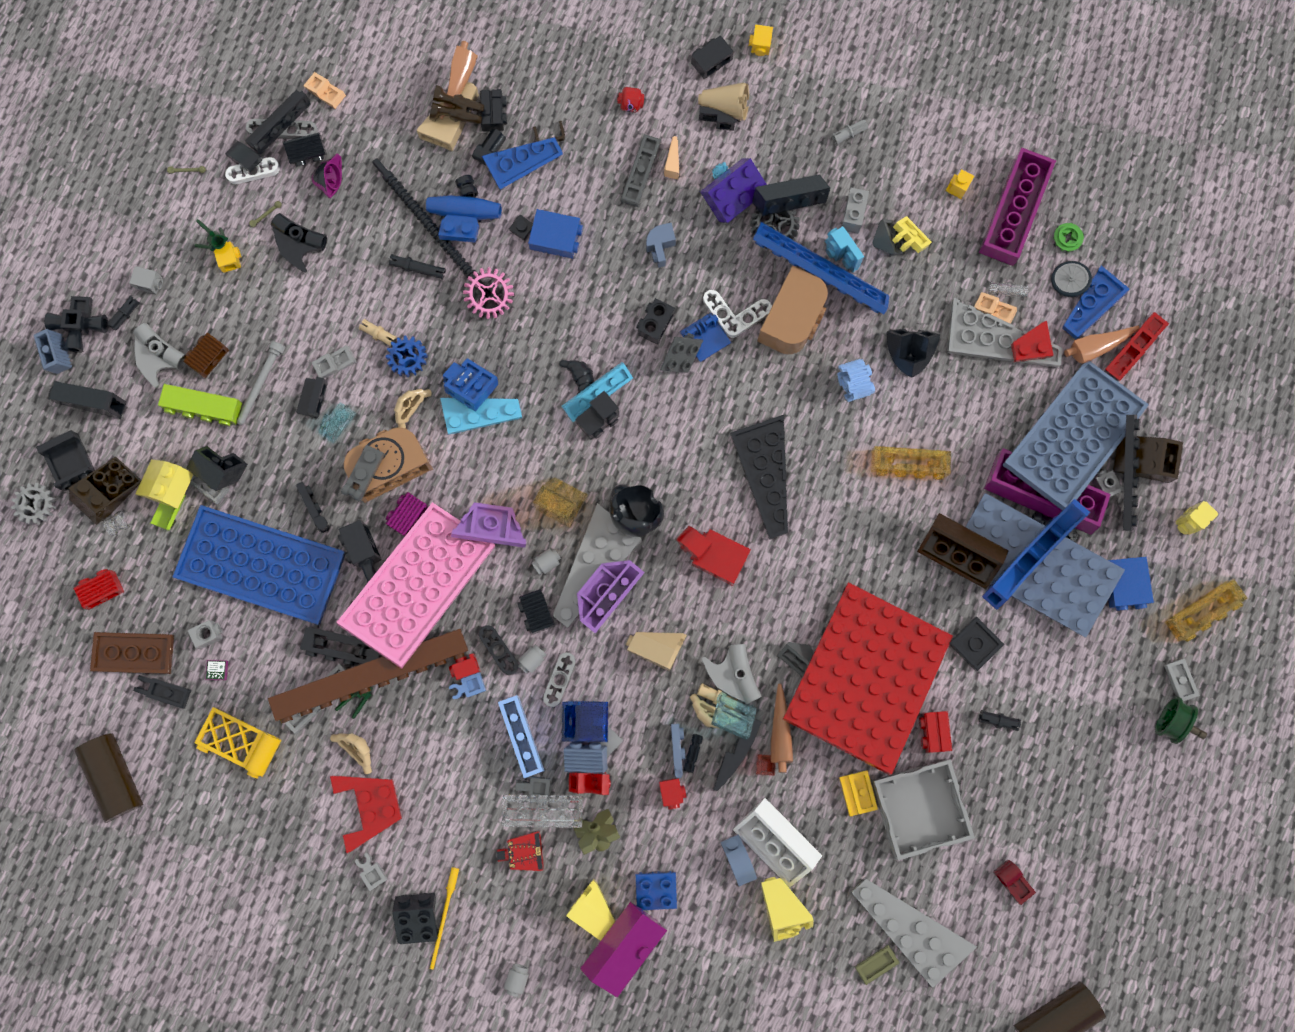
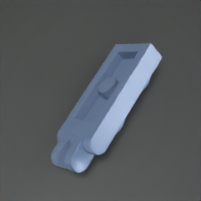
M671 724L674 775L676 778H681L683 775L682 760H685V747L681 748L680 740L684 739L683 728H679V724Z

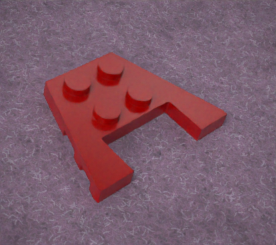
M330 776L334 794L354 789L363 830L343 835L346 853L352 852L402 819L393 779Z

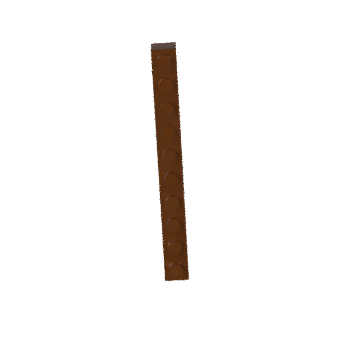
M461 629L422 642L402 669L383 656L268 698L275 721H281V724L293 720V715L300 713L301 717L313 713L312 709L320 706V709L332 706V701L339 699L340 702L351 699V694L359 692V695L370 692V687L378 685L381 688L389 685V680L394 678L400 681L408 678V673L413 671L419 674L427 671V666L432 664L438 667L446 664V659L451 657L454 660L465 657L464 653L468 651Z

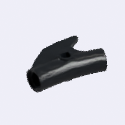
M281 213L275 215L271 221V227H273L275 241L281 256L291 265L306 273L307 269L303 263V256L313 251H324L327 244V235L307 229Z

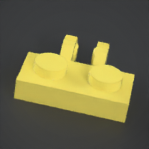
M907 216L893 226L898 234L892 241L897 243L902 238L907 241L900 248L902 252L911 246L917 253H920L932 243Z

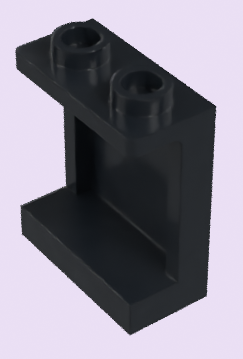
M72 430L36 447L38 453L44 456L55 479L54 487L59 490H69L71 486L95 471L79 434Z

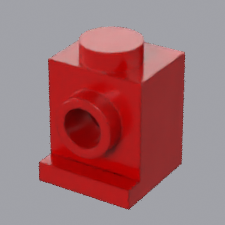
M469 654L470 659H467L466 656L456 659V664L449 666L452 678L456 677V680H460L481 672L475 654Z

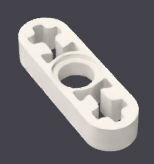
M268 157L262 159L256 166L258 171L255 175H249L248 171L238 164L229 167L225 172V176L230 183L241 184L274 176L279 172L280 166L276 159ZM270 163L273 164L272 170H269V169L267 168V167H269V164H270ZM233 172H236V173H237L235 179H233V177H232V176H233Z

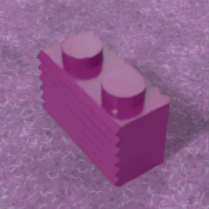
M409 492L399 497L397 500L398 506L394 511L391 510L387 514V522L385 523L404 537L428 508L427 504Z

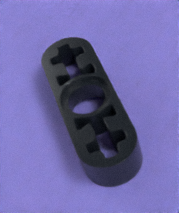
M490 625L483 626L479 631V638L502 672L506 675L515 674L519 668L517 660L496 629ZM486 629L493 631L491 636L494 640L496 638L499 639V641L492 643L490 647L488 643H491V641L487 637L483 638ZM496 645L504 647V653L501 656H496L493 652ZM509 654L510 657H507V660L510 663L514 662V670H505L506 663L504 661L500 663L499 659H503Z

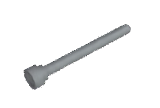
M271 341L268 347L270 348L268 351L270 354L237 419L239 425L245 423L276 357L283 354L286 347L282 344Z

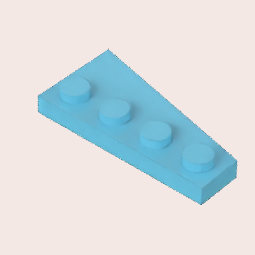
M440 398L448 435L522 418L518 399L487 398L475 412L455 398Z

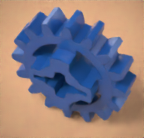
M404 336V340L398 337L397 343L391 342L393 347L387 348L390 354L386 355V359L390 360L387 364L389 367H392L391 370L394 373L398 371L399 376L405 373L409 377L410 373L416 376L417 369L423 371L421 365L427 364L424 359L428 358V355L424 353L426 348L421 346L420 340L416 342L413 336L410 340H408L407 336ZM415 348L418 350L419 356L414 353ZM395 357L399 359V365L396 364Z

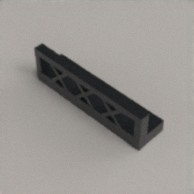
M295 90L245 140L246 143L261 155L311 105L307 95L303 91Z

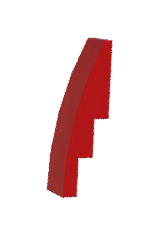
M1153 312L1105 370L1120 381L1144 355L1145 351L1169 323Z

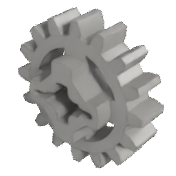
M28 483L27 488L20 487V493L15 492L17 498L11 500L15 502L11 509L17 510L14 516L19 517V521L30 525L34 522L39 525L40 520L47 521V515L53 516L50 511L51 509H56L52 505L56 499L51 497L54 493L49 491L48 487L42 486L39 483H35V485ZM34 513L35 515H34V516H28L27 514Z

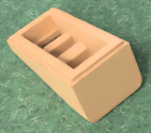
M674 136L672 137L664 168V176L678 180V140Z

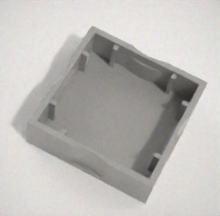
M951 759L941 760L871 780L894 859L901 860L926 853L936 847L950 846L975 839L967 811L960 798L959 785Z

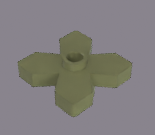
M609 809L599 812L593 822L582 820L573 825L577 838H581L578 843L583 855L595 849L599 852L605 851L610 847L611 842L620 838L616 826L611 825L614 820Z

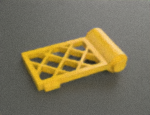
M212 707L194 743L198 745L196 749L204 753L211 751L245 768L248 771L247 775L258 779L259 776H264L282 740ZM217 713L222 716L224 724L214 727L212 719ZM237 723L240 732L231 735L228 725ZM225 727L227 737L218 740L215 730ZM250 731L257 733L254 742L248 743L245 733ZM212 732L214 742L209 744L202 742L205 733ZM241 735L244 745L235 748L232 738ZM228 740L231 750L222 752L219 743ZM245 748L247 756L244 762L238 760L236 751Z

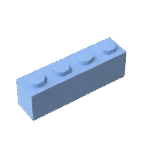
M516 695L498 702L523 777L527 778L543 772L544 768L519 696Z

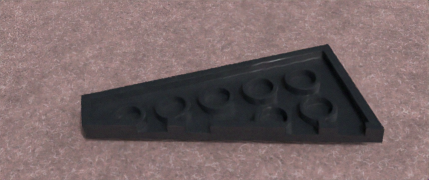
M784 415L730 433L769 540L788 533Z

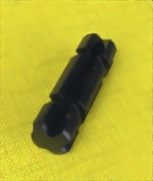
M693 734L692 744H690L686 757L687 763H685L683 768L684 771L694 772V763L697 762L700 751L699 745L702 744L703 736Z

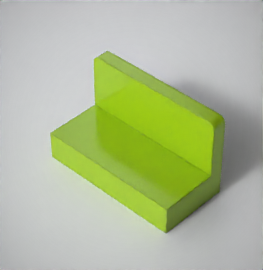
M184 495L178 509L159 503L151 524L170 531L186 495Z

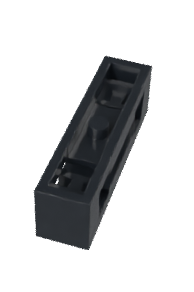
M307 626L300 647L301 650L306 651L305 655L317 657V654L325 655L324 659L336 661V658L343 659L344 664L352 666L355 665V662L364 664L382 657L381 654L372 648L370 650L361 648L362 645H368L355 637ZM318 635L325 636L331 641L360 647L359 655L367 656V658L362 659L358 658L359 656L325 648L328 640L318 638ZM317 645L323 646L324 650L318 649Z

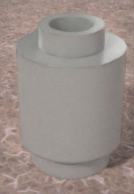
M549 548L535 557V560L531 563L538 574L541 575L548 573L560 564L558 560L561 558L555 549L551 551Z
M534 645L519 658L520 664L518 666L526 674L529 671L533 673L545 660L543 658L546 654L537 645Z
M513 963L504 985L507 994L515 997L523 994L529 973H527L528 967Z

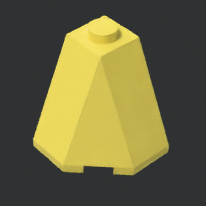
M771 877L761 882L774 942L799 935V931L803 927L806 930L813 927L814 920L812 915L781 878Z
M594 879L566 915L600 941L616 921L597 881Z

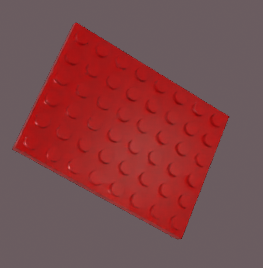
M848 582L783 716V720L876 769L892 775L953 635Z

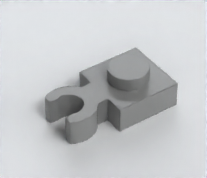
M367 852L364 854L366 857L365 863H362L359 858L355 860V863L358 867L363 868L364 871L359 875L368 890L372 891L388 880L378 862L372 865V857Z

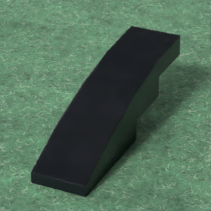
M753 719L747 737L739 735L733 754L725 752L713 790L718 791L742 763L755 740L761 721Z

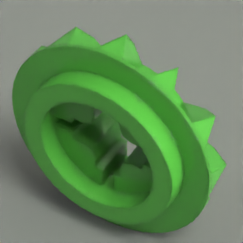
M1064 223L1054 231L1053 239L1056 242L1055 246H1059L1061 251L1071 252L1077 250L1083 243V232L1075 224ZM1070 232H1072L1070 237L1072 240H1069L1066 243V237L1064 236H1067Z

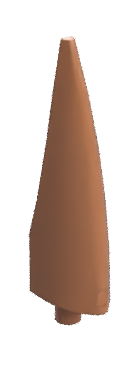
M461 41L460 46H456L451 62L447 94L453 97L462 93L478 58V55L467 49L468 42ZM444 103L445 107L452 108L453 106L452 104Z
M1139 325L1114 332L1088 335L1074 340L1071 348L1064 351L1065 356H1073L1076 361L1082 364L1091 361L1120 345L1139 329Z
M778 684L771 735V763H778L779 773H787L786 763L793 762L790 723L783 720L787 704L782 684Z

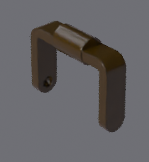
M559 121L562 136H555L557 142L565 140L562 121ZM534 126L533 129L535 133L536 141H539L536 126Z

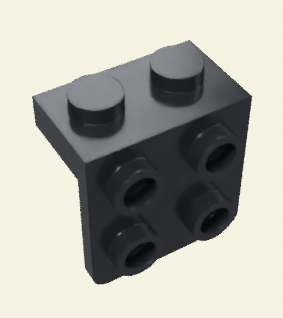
M435 893L395 896L392 914L399 944L433 942L438 939L434 914L436 904Z

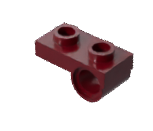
M1006 860L993 871L1019 905H1022L1036 893L1023 877L1021 870L1012 861Z

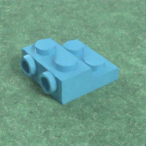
M843 226L839 229H832L827 234L828 238L825 240L827 255L830 258H834L836 262L842 258L845 268L850 269L852 273L859 269L864 255Z

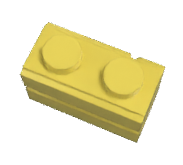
M1203 501L1189 507L1175 522L1181 533L1190 535L1205 529L1218 516V512L1207 502Z

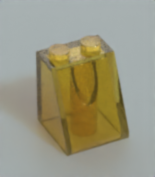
M554 477L542 485L533 504L538 512L570 528L588 494Z

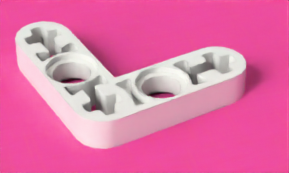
M708 290L703 296V303L710 313L717 316L719 310L727 312V316L725 318L718 317L719 321L717 322L725 334L731 338L739 336L766 318L772 308L768 300L761 299L735 316L717 291ZM709 295L711 297H716L715 303L718 306L714 310L712 309L715 307L714 303L712 301H707ZM760 305H762L763 307L767 306V312H764L763 310L758 313L759 318H757L755 312H757L760 309ZM749 314L753 317V321L746 323L743 321V316ZM732 318L730 324L733 327L737 326L735 333L734 331H729L730 326L727 321Z

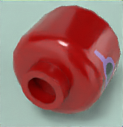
M624 87L622 92H618L617 104H620L622 111L636 113L639 109L643 108L644 94L641 93L639 88Z

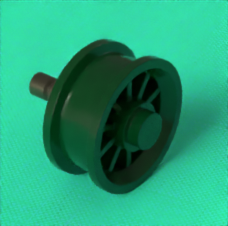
M1179 696L1172 698L1166 704L1155 725V733L1159 736L1165 735L1169 737L1173 744H1179L1186 738L1189 732L1203 740L1207 736V732L1194 726L1198 715L1197 706L1183 703L1182 698Z

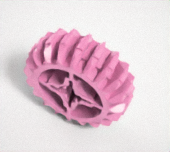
M488 267L487 273L484 274V270L481 268V275L478 276L477 272L474 271L475 279L470 276L468 277V280L472 282L471 285L468 283L464 284L465 287L469 288V291H463V294H469V297L464 298V301H471L467 308L474 306L473 314L479 310L481 311L479 317H482L484 312L487 319L490 318V313H493V317L497 318L496 311L503 315L504 312L501 308L504 307L508 310L509 307L505 303L513 302V300L508 299V296H514L513 292H508V289H512L513 285L506 286L510 279L507 278L503 281L502 278L505 274L502 272L500 276H497L498 269H495L494 274H491V268ZM483 278L495 279L490 286H484L478 282ZM499 284L502 285L504 290L503 301L495 293V289ZM474 286L478 288V290H480L482 294V297L478 301V303H476L473 298ZM493 286H495L492 291L493 297L485 298V300L482 301L485 297V292L483 289L487 288L488 290V288L491 289ZM488 300H492L499 305L493 309L482 308L483 304Z

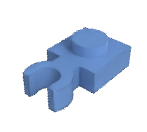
M480 672L462 678V685L452 684L449 686V689H458V694L453 696V699L462 697L463 693L468 698L486 691Z

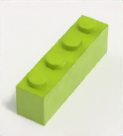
M164 384L158 406L164 409L163 412L175 415L176 412L182 413V416L186 418L201 417L200 420L212 423V420L219 421L220 425L230 427V424L237 425V419L243 403L235 398Z

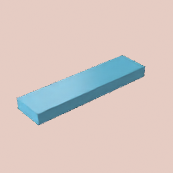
M621 362L563 404L562 408L570 420L574 422L578 416L590 408L589 402L600 393L605 391L610 396L632 380L633 377L625 364Z

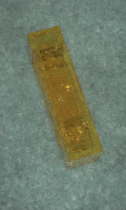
M874 446L871 456V472H876L877 476H887V473L895 474V477H906L907 474L914 475V478L919 479L933 476L935 480H943L951 473V451ZM926 458L930 459L927 461V465L901 463L892 465L894 459L925 461Z
M1231 579L1166 620L1165 624L1177 641L1185 640L1188 642L1196 637L1195 633L1199 630L1203 632L1212 626L1211 622L1214 620L1220 621L1228 616L1227 612L1231 609L1235 611L1242 607V602L1248 598L1235 579ZM1216 600L1219 604L1228 602L1225 605L1216 607L1197 621H1194L1192 617L1185 618L1186 616L1196 614Z

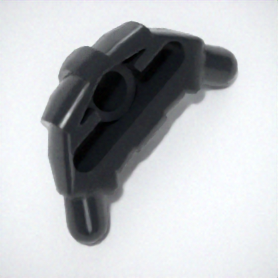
M561 360L559 362L560 367L567 368L571 372L572 378L578 387L577 394L594 383L593 371L584 361Z

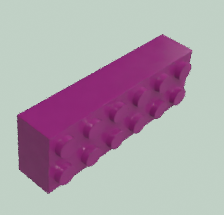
M1021 147L1014 159L979 250L980 254L1014 266L1020 258L1056 160Z
M1003 448L995 457L984 489L1048 517H1056L1062 511L1060 508L1003 466L1004 462L1012 454L1011 451ZM1088 485L1077 501L1090 513L1075 528L1090 535L1100 528L1111 494Z

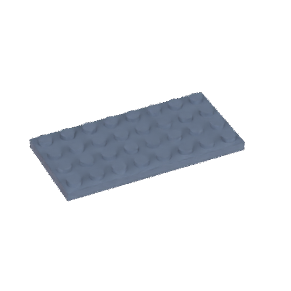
M1092 362L1083 363L1004 462L1003 466L1063 510L1074 499H1078L1126 436V415H1137V419H1139L1149 404Z
M984 493L965 527L1009 550L1002 567L990 583L992 585L1045 525ZM1065 537L1033 570L1011 597L1086 638L1125 569Z

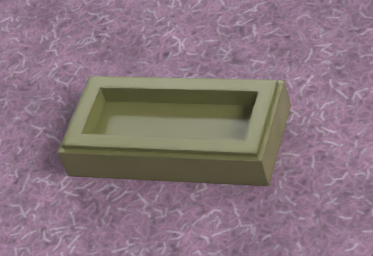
M886 945L854 967L865 985H868L900 962L889 945Z

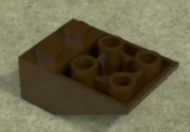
M1126 436L1116 448L1113 472L1125 474ZM1137 436V438H1140V449L1136 450V457H1139V469H1136V477L1165 483L1177 480L1183 442L1167 438Z
M114 457L69 488V500L97 525L110 516L140 485L141 479L117 457Z

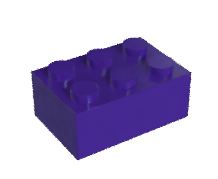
M742 158L702 189L700 193L718 221L728 223L752 204L755 187L767 184L752 159Z

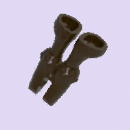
M436 85L433 101L449 103L455 107L449 108L432 102L429 120L435 121L438 116L446 115L450 116V119L455 122L481 124L482 117L469 113V110L483 112L485 105L465 98L461 94L454 95V97L448 95L441 86Z

